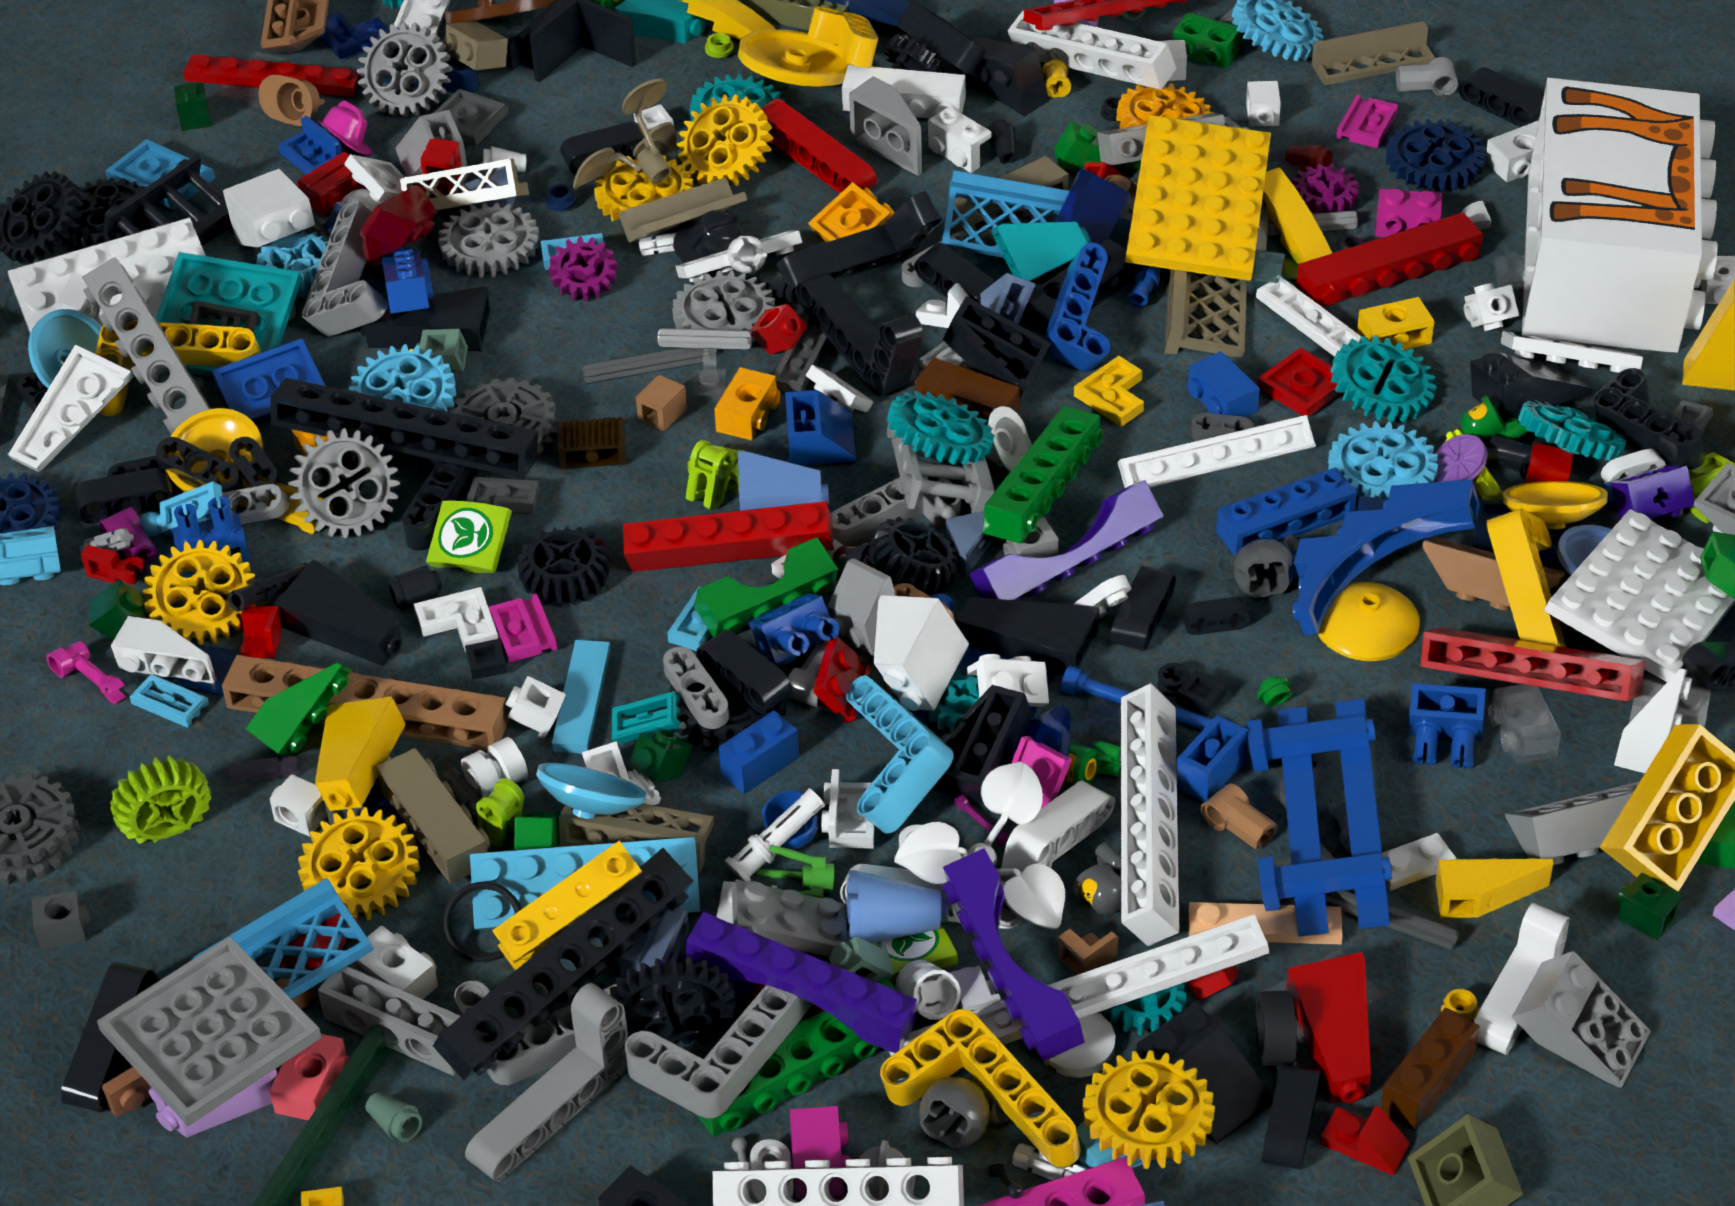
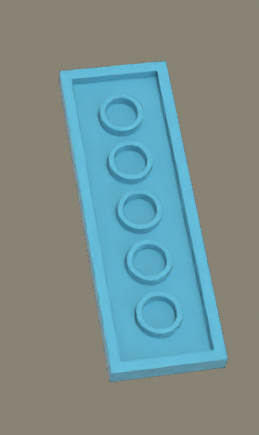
M695 837L621 842L639 867L660 849L664 848L694 880L686 891L689 898L679 908L685 909L688 914L700 913ZM615 843L470 854L471 883L492 882L507 888L517 898L523 909ZM488 889L472 892L475 930L495 929L515 915L510 902L500 893ZM642 891L646 899L654 902L657 901L653 893ZM615 913L617 919H627L624 914Z

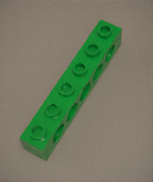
M1067 406L1062 407L985 503L984 534L1021 544L1030 532L1035 531L1039 518L1049 513L1052 503L1056 498L1062 496L1068 482L1075 479L1077 471L1082 464H1087L1092 451L1100 447L1103 439V429H1100L1101 415Z
M887 977L876 982L898 991ZM823 1010L800 1022L793 1028L723 1114L715 1118L697 1116L713 1138L723 1132H732L739 1128L745 1120L758 1113H768L782 1100L792 1095L798 1096L803 1094L810 1085L825 1077L831 1078L842 1071L843 1067L858 1059L865 1060L871 1057L880 1047L862 1040L848 1026Z

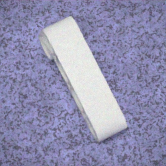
M1079 781L1041 808L1031 822L1019 824L1012 831L1006 844L1001 869L1016 868L1022 873L1031 864H1042L1051 868L1053 861L1102 826L1113 811L1115 798L1084 781ZM1012 875L1000 876L1001 881L1004 882L1014 878Z
M1531 903L1520 927L1518 943L1474 1020V1023L1480 1025L1477 1043L1505 1055L1509 1053L1522 1030V1027L1512 1018V1015L1541 963L1562 955L1570 921L1569 917Z

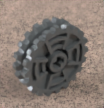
M508 377L503 382L496 378L492 379L491 383L487 385L483 382L476 384L477 389H467L464 391V398H457L454 401L455 408L450 409L451 413L537 430V459L543 458L545 456L544 450H551L554 446L553 440L558 438L556 408L550 393H543L542 386L539 384L531 386L530 381L526 379L521 382H515V378Z
M25 774L20 779H16L14 775H8L5 781L0 782V881L2 885H9L12 880H19L20 884L28 883L29 877L36 876L38 879L46 876V870L49 868L57 870L61 867L60 860L62 858H70L73 851L70 845L78 844L79 837L76 832L80 830L78 819H75L77 816L74 804H72L71 795L69 792H64L63 786L59 782L51 785L49 777L42 776L37 780L33 778L32 774Z

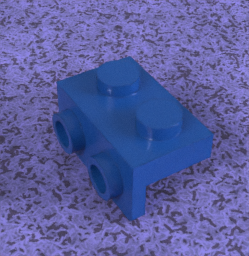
M304 116L301 118L303 132L283 141L278 146L280 154L307 175L341 154L343 146L340 140L325 131L321 124L315 123L308 116Z

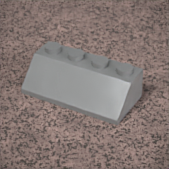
M1640 781L1505 813V817L1528 858L1553 859V865L1563 863L1564 856L1574 853H1576L1577 857L1596 855L1599 853L1598 847L1602 844Z

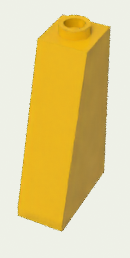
M1735 279L1686 355L1683 362L1682 385L1735 390Z
M392 696L329 705L315 778V785L329 811L361 808L378 777L376 766L386 762L406 725Z

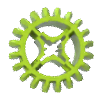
M169 755L164 761H159L155 757L153 762L148 765L141 763L138 770H128V778L118 780L119 787L112 791L113 798L110 804L116 826L120 828L121 832L128 839H136L139 844L144 843L148 839L155 843L158 840L190 830L191 825L194 822L203 821V813L210 810L208 803L212 798L210 795L211 791L207 785L208 781L204 773H201L199 767L194 762H187L183 757L174 760Z

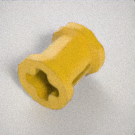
M1058 59L1045 63L1042 67V72L1046 81L1045 85L1048 96L1051 98L1065 97L1071 90V82L1066 77L1068 75L1067 66Z

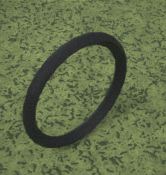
M476 882L463 887L450 899L444 914V931L451 947L458 954L469 960L490 962L504 956L500 949L489 954H477L465 949L456 940L451 927V918L455 906L468 893L488 889L503 895L512 905L515 914L522 910L517 898L507 888L492 882Z

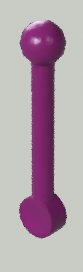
M964 795L954 799L957 807L962 811L965 810L991 833L994 826L969 805ZM999 832L995 839L997 845L1005 847L1009 835Z

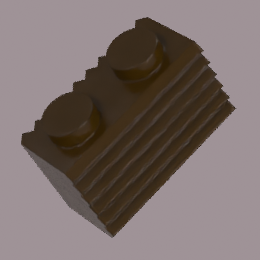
M619 416L617 419L615 417H606L603 419L599 418L598 420L593 418L591 421L589 419L585 421L573 419L571 421L566 420L565 422L560 420L558 422L560 469L626 465L624 419Z

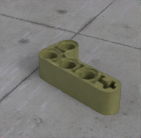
M743 0L744 5L755 11L766 21L805 30L810 28L815 6L847 12L846 5L823 0Z

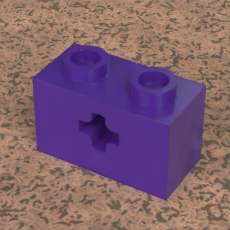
M1667 465L1611 482L1619 521L1630 509L1646 515L1654 522L1653 518L1662 515L1663 518L1677 517L1683 514V509L1694 506L1695 501L1687 466Z

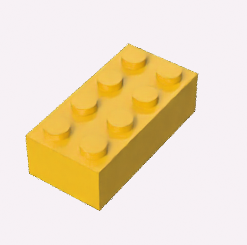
M1700 724L1675 725L1603 840L1600 848L1636 877L1643 873L1679 892L1735 800V753Z

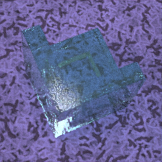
M1255 251L1251 281H1247L1248 297H1253L1256 281L1278 283L1280 276L1283 278L1285 254Z

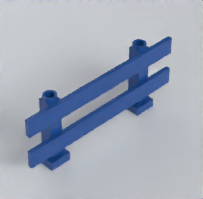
M1364 698L1335 702L1337 719L1308 723L1307 707L1278 710L1279 727L1263 729L1261 719L1247 721L1249 750L1254 772L1269 770L1268 760L1282 758L1291 865L1275 867L1273 856L1258 858L1260 889L1265 911L1281 910L1280 899L1294 897L1298 937L1329 933L1325 893L1355 889L1360 929L1390 925L1385 880H1392L1390 858L1382 856L1369 741L1376 740L1373 719H1367ZM1340 750L1352 857L1322 861L1312 754Z

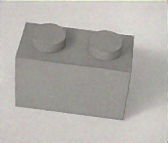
M853 558L847 561L828 604L831 618L839 624V634L837 636L852 644L855 648H859L874 656L878 600L881 595H896L890 576Z

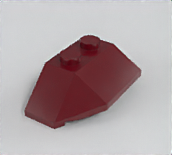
M416 184L374 208L360 230V235L364 238L362 243L364 257L367 260L376 259L410 242L414 244L421 236L425 238L432 230L435 223L431 220L437 211L421 186Z

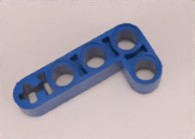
M1093 242L1085 244L1070 263L1044 339L1051 343L1047 354L1084 372L1096 369L1110 351V343L1107 337L1085 326L1108 258L1105 249Z

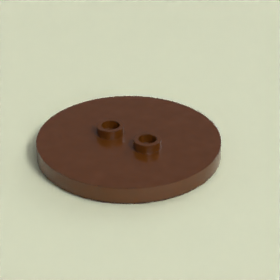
M478 0V5L447 11L444 14L446 23H461L544 8L552 5L557 0H501L496 2L495 0Z

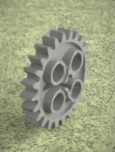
M402 22L400 30L393 24H390V33L388 34L380 29L381 38L377 40L374 37H370L373 43L372 48L364 46L363 50L368 55L358 59L365 65V67L357 69V73L364 77L358 81L360 86L366 88L362 94L366 98H371L369 101L374 107L379 106L378 110L384 114L389 110V114L393 117H396L400 111V114L407 118L410 110L416 116H419L420 107L430 111L428 102L432 100L435 103H439L436 94L438 92L446 94L447 92L442 87V83L451 82L445 75L446 72L453 70L449 64L445 63L451 59V56L444 52L447 46L443 42H439L440 37L435 33L431 34V31L426 26L420 30V26L417 23H413L411 28H409L405 22ZM396 48H400L398 55L390 58L391 52ZM423 54H427L426 60L421 64H417L418 58ZM392 76L390 84L383 87L384 79ZM419 82L418 89L410 92L411 85Z
M485 202L480 209L471 205L470 212L460 209V217L451 215V223L444 222V230H439L440 238L438 242L442 259L447 260L449 267L455 265L456 272L466 269L467 276L477 271L479 277H483L485 272H490L491 276L495 277L496 271L500 270L505 275L508 274L507 268L509 267L519 270V262L528 264V256L535 257V249L539 248L538 240L540 238L536 220L531 219L529 212L522 214L521 207L512 211L511 204L500 208L499 202H496L493 207H488Z
M718 271L716 277L713 278L706 273L705 280L703 281L693 278L694 286L684 284V291H677V299H673L672 311L673 321L676 328L750 331L765 310L775 307V298H772V290H766L765 282L757 283V277L746 280V273H742L739 277H734V271H730L728 276H723L721 271Z
M341 429L339 438H336L332 430L327 431V441L325 442L318 435L314 437L315 448L308 444L303 445L307 453L306 457L302 455L294 457L301 466L300 468H290L289 470L293 474L298 475L297 480L288 482L289 486L297 487L298 492L290 496V499H300L301 504L295 511L301 512L306 510L308 514L304 522L309 523L315 519L317 521L315 531L319 532L324 526H328L327 533L330 537L335 534L336 529H340L342 538H347L349 529H352L356 536H361V526H364L369 531H373L374 528L371 520L375 519L383 523L385 520L380 512L382 510L392 512V507L386 502L388 499L398 498L395 493L390 492V487L400 485V482L390 480V475L398 471V469L394 467L387 468L386 463L392 459V455L381 457L380 452L384 447L383 444H379L374 448L371 447L373 436L370 435L364 441H360L359 430H356L352 437L348 438L346 429ZM346 451H352L358 457V464L353 470H348L342 465L341 458ZM365 467L370 468L369 473L348 484V492L345 489H340L323 500L317 498L320 493L340 482L339 475L347 478ZM317 468H323L329 474V481L324 487L315 485L312 480V474ZM364 480L371 481L375 486V494L370 499L363 498L359 493V485ZM335 497L342 498L346 503L345 513L341 516L333 515L329 508L331 500Z

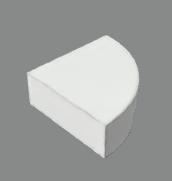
M1483 201L1474 202L1463 209L1462 212L1468 216L1479 230L1490 228L1491 218Z

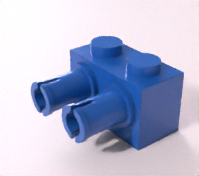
M219 496L220 508H218L216 497L212 498L208 503L212 519L198 522L197 511L192 504H185L187 515H184L182 505L176 507L174 516L178 527L171 529L175 547L179 552L184 551V542H188L193 549L196 548L198 540H202L204 548H209L210 544L216 541L218 551H221L223 547L228 545L230 546V557L239 552L241 553L242 563H250L239 513L232 515L231 504L228 498ZM185 572L182 574V576L184 578L193 576L195 572Z
M810 593L749 621L761 655L766 656L770 662L777 665L788 664L794 661L797 656H800V652L804 654L807 650L812 651L817 644L831 641L830 637L835 639L839 634V624L836 620L830 618L822 596Z
M1412 683L1409 735L1416 736L1413 761L1416 764H1423L1424 752H1427L1426 765H1434L1437 762V740L1440 737L1452 738L1450 765L1459 768L1460 756L1464 755L1463 769L1473 766L1474 740L1482 741L1485 688Z

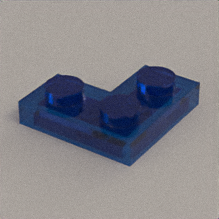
M338 12L327 16L325 33L320 37L336 56L342 59L364 51V46L371 47L373 43L370 37L377 38L379 30H384L388 27L379 17L352 26Z

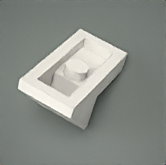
M956 283L948 291L947 305L941 300H929L916 311V317L921 324L948 328L966 296H969Z

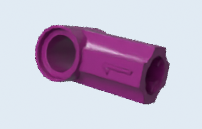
M132 507L99 521L102 534L122 528H127L129 534H133L134 541L130 542V547L119 550L125 559L140 557L144 560L145 566H147L157 556L156 547L143 531L142 524Z

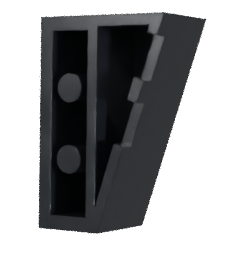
M967 296L954 315L942 339L975 372L1020 387V399L1051 345L1047 340Z
M993 684L962 716L963 721L950 735L946 733L941 738L952 749L953 760L932 789L957 797L964 795L968 800L984 804L981 796V786L984 779L997 767L1011 764L1021 737L1024 736L1033 715L1025 693Z

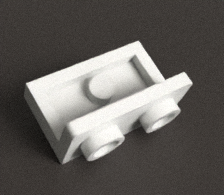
M951 107L944 109L928 120V146L934 153L944 156L957 167H962L970 173L980 168V145L991 138L990 130Z
M987 654L980 656L979 661L967 667L968 675L978 676L979 698L993 684L1025 693L1030 707H1043L1049 704L1045 662L1031 661V658L1027 656L1005 660L1000 659V655Z
M832 769L831 783H824V804L829 805V810H822V832L829 834V848L874 849L875 825L857 811L859 799L872 783L840 782L839 769Z

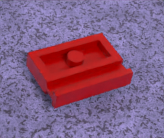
M837 636L835 639L827 641L813 693L835 714L840 712L844 716L843 721L849 723L857 719L859 711L847 701L846 694L850 692L851 683L855 679L864 675L869 676L871 667L868 664L863 666L860 663V657Z

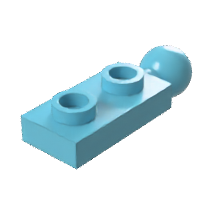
M210 482L160 502V514L147 512L140 517L139 520L143 531L148 537H154L161 533L169 537L173 536L171 528L178 527L174 510L179 505H182L184 515H187L185 504L195 506L198 522L212 519L208 503L212 498L216 497L218 508L221 507L219 496H222V486L215 482Z

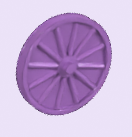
M1464 434L1455 436L1443 443L1434 453L1438 455V469L1435 480L1437 482L1473 480L1484 468L1488 456L1487 448L1481 439L1474 435Z

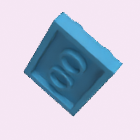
M146 139L106 169L105 172L107 180L113 177L115 183H118L125 178L127 185L136 181L137 188L140 186H145L146 188L173 170L180 161L190 158ZM201 164L200 176L207 183H210L215 179L214 171L212 168ZM191 183L177 190L187 200L199 192ZM167 198L158 203L173 211L177 209Z

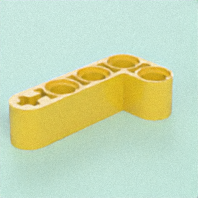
M815 6L808 36L819 41L837 44L847 63L858 67L871 68L878 36L868 19L849 12Z

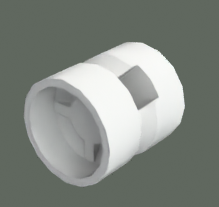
M509 737L489 745L487 753L479 750L461 759V767L465 779L479 793L480 799L488 797L494 791L495 783L501 778L510 779L516 784L528 779V769L517 745Z
M915 960L907 963L900 970L896 978L895 988L899 992L917 999L916 1012L928 1019L940 1020L956 1009L960 1001L961 990L955 977L926 960Z

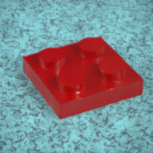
M1301 347L1258 377L1257 386L1261 391L1302 416L1307 415V417L1340 394V392L1335 391L1337 383L1331 382L1333 373L1330 372L1332 366Z

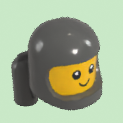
M1102 843L1095 851V854L1098 856L1097 865L1082 872L1075 879L1072 890L1074 896L1080 902L1089 903L1099 914L1110 915L1121 909V855L1108 844Z

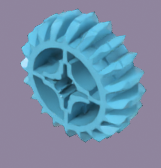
M304 230L301 234H291L270 242L269 246L261 247V253L257 255L256 264L300 272L302 280L296 297L302 296L306 300L328 243L327 236L319 237L317 232L308 235Z

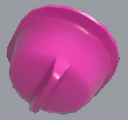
M342 101L338 106H333L323 121L317 120L319 124L325 126L338 140L351 149L366 156L373 155V151L364 143L367 121L358 107L347 101Z

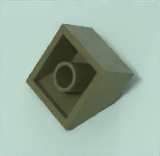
M1469 1114L1407 1157L1425 1206H1507L1523 1195L1498 1129Z

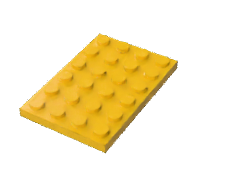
M1149 115L1125 262L1251 281L1271 133Z

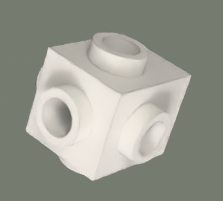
M1493 283L1474 287L1475 294L1464 297L1466 302L1464 304V313L1472 327L1483 325L1484 331L1503 327L1502 320L1519 316L1512 285L1494 289Z

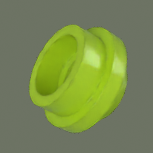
M724 33L710 35L705 43L706 54L713 58L727 57L734 50L733 42Z

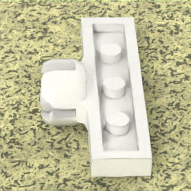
M789 230L760 240L753 236H740L731 242L728 250L676 265V270L679 278H689L690 282H693V278L703 280L707 272L716 269L721 271V273L734 269L741 273H751L761 269L765 264L767 253L775 251L776 255H782L794 251L793 245L802 243L799 231Z

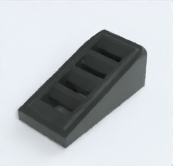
M194 300L189 324L213 326L214 319H220L219 326H226L227 320H234L233 327H239L240 321H247L246 328L254 334L258 312ZM201 318L207 319V324L200 323Z

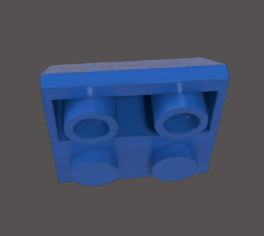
M819 390L785 392L790 463L796 465L856 462L851 411Z

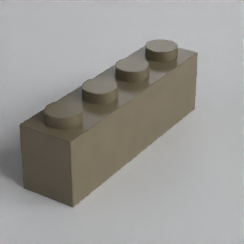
M1047 156L1000 177V179L1068 191V173ZM959 197L955 199L954 206L962 215L974 207L966 198ZM989 203L983 207L992 220L1005 213L995 203ZM1023 208L1014 212L1018 220L1032 214L1029 209ZM978 212L965 219L975 232L987 225ZM954 215L952 216V222L957 219ZM1007 217V218H1005L1004 220H1002L1000 223H998L997 226H999V225H1001V224H1013V223H1012V221L1009 219V217ZM960 223L952 228L955 232L966 231ZM992 229L980 235L979 238L982 239L992 234Z
M413 748L376 766L381 791L447 881L451 884L470 875V854L488 853L487 849L491 847L490 841L482 828L476 829L473 825L472 817L464 804L460 806L457 804L448 782H441L432 761L429 758L424 760L417 749Z

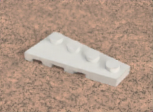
M1503 331L1501 337V344L1514 349L1515 356L1534 358V353L1547 355V361L1565 364L1566 358L1579 360L1578 366L1598 369V363L1611 365L1610 371L1618 373L1628 368L1641 370L1643 360L1642 356L1634 353L1594 346L1587 348L1585 345L1565 341L1556 343L1553 340L1531 335L1527 336V338L1519 337L1514 332Z
M75 345L9 452L10 458L40 472L134 377L133 373Z

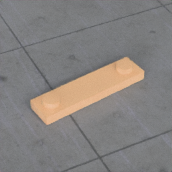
M1189 902V936L1255 914L1267 942L1342 945L1341 907L1326 906L1329 933L1298 937L1295 905H1280L1281 910L1265 911L1264 904Z

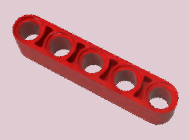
M774 99L761 107L768 117L767 121L772 126V129L768 132L772 135L773 140L769 142L840 194L852 182L862 190L864 188L870 189L876 185V173L868 163L784 101Z

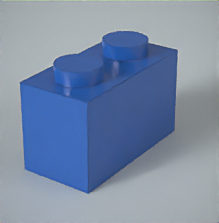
M1222 351L1189 365L1188 391L1192 397L1198 398L1207 407L1209 413L1246 417L1258 411L1260 388Z
M772 711L719 746L721 775L739 791L746 794L799 758L798 730L776 711Z
M1216 715L1177 758V789L1203 802H1206L1216 794L1247 760L1248 729Z

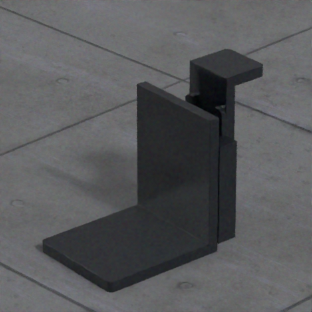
M557 0L529 22V25L510 41H507L506 67L513 70L524 60L528 61L532 58L535 81L540 82L582 47L634 67L636 65L632 19L588 0Z

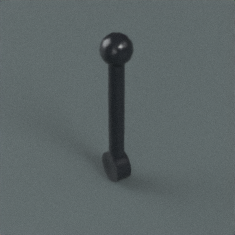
M997 1163L988 1167L990 1177L999 1178L1007 1187V1193L1010 1198L1018 1199L1022 1196V1186L1018 1183H1013L1005 1174L1003 1164Z

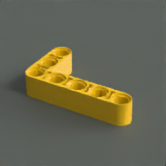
M130 321L126 326V331L134 329L138 321ZM158 322L184 365L223 367L262 353L253 332L247 328ZM103 325L95 354L132 372L133 360L130 356L125 358L116 346L115 341L119 339L114 330L109 332ZM217 344L215 347L209 348L211 345ZM154 346L146 347L142 352V357L149 356L153 352ZM245 346H249L248 348H246V349H244V350H240L241 348H243V347H245ZM129 382L102 408L99 414L113 416L122 411Z
M1522 508L1487 520L1488 533L1520 640L1567 648L1559 620L1544 611L1552 597L1539 556L1540 551L1549 549L1552 546L1544 521Z
M960 1009L951 1012L882 1064L880 1074L886 1094L892 1103L899 1106L914 1103L925 1094L926 1090L935 1081L950 1077L964 1066L1048 1162L1057 1167H1068L1079 1159L1081 1146L1073 1121L976 1014L970 1010ZM963 1032H970L967 1036L958 1037ZM932 1055H939L933 1060H926ZM987 1058L994 1059L989 1063H981L983 1060ZM900 1078H908L902 1083H895ZM1010 1085H1019L1013 1090H1005ZM1033 1112H1043L1037 1117H1029ZM1058 1139H1068V1141L1063 1144H1053Z

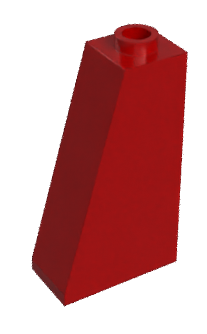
M1359 952L1288 968L1286 990L1291 992L1295 1016L1316 1070L1321 1071L1320 1080L1329 1102L1343 1101L1345 1103H1352L1358 1101L1363 1096H1367L1371 1066L1365 958L1363 953Z

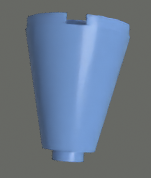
M849 870L846 899V918H848V924H850L849 930H847L848 942L857 936L873 944L939 930L941 922L948 921V900L941 899L940 891L857 870Z

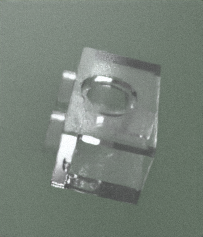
M1520 684L1494 689L1492 705L1488 706L1489 720L1492 726H1498L1501 733L1502 748L1505 752L1511 753L1515 764L1557 757L1561 732L1538 686Z

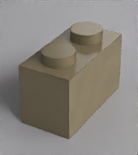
M477 21L446 24L443 43L447 48L444 52H447L451 57L474 70L506 67L508 38Z

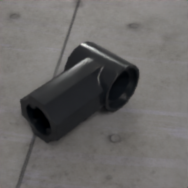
M1492 435L1487 449L1488 456L1486 462L1519 471V474L1525 480L1533 444L1539 443L1552 447L1555 446L1545 440H1535L1529 445Z

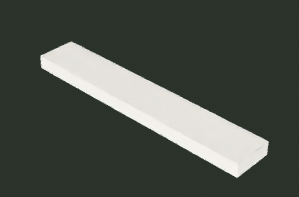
M1304 415L1120 459L1117 463L1125 488L1143 480H1146L1149 488L1313 449L1316 447L1308 417Z

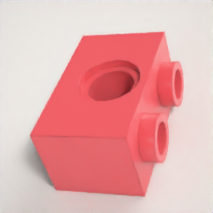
M321 1034V1039L282 1064L269 1091L275 1113L319 1123L325 1109L330 1110L334 1104L336 1096L335 1087L339 1079H344L350 1068V1056L346 1054L343 1038Z

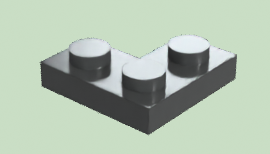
M473 477L467 502L496 505L509 508L512 512L534 514L540 493L539 481Z

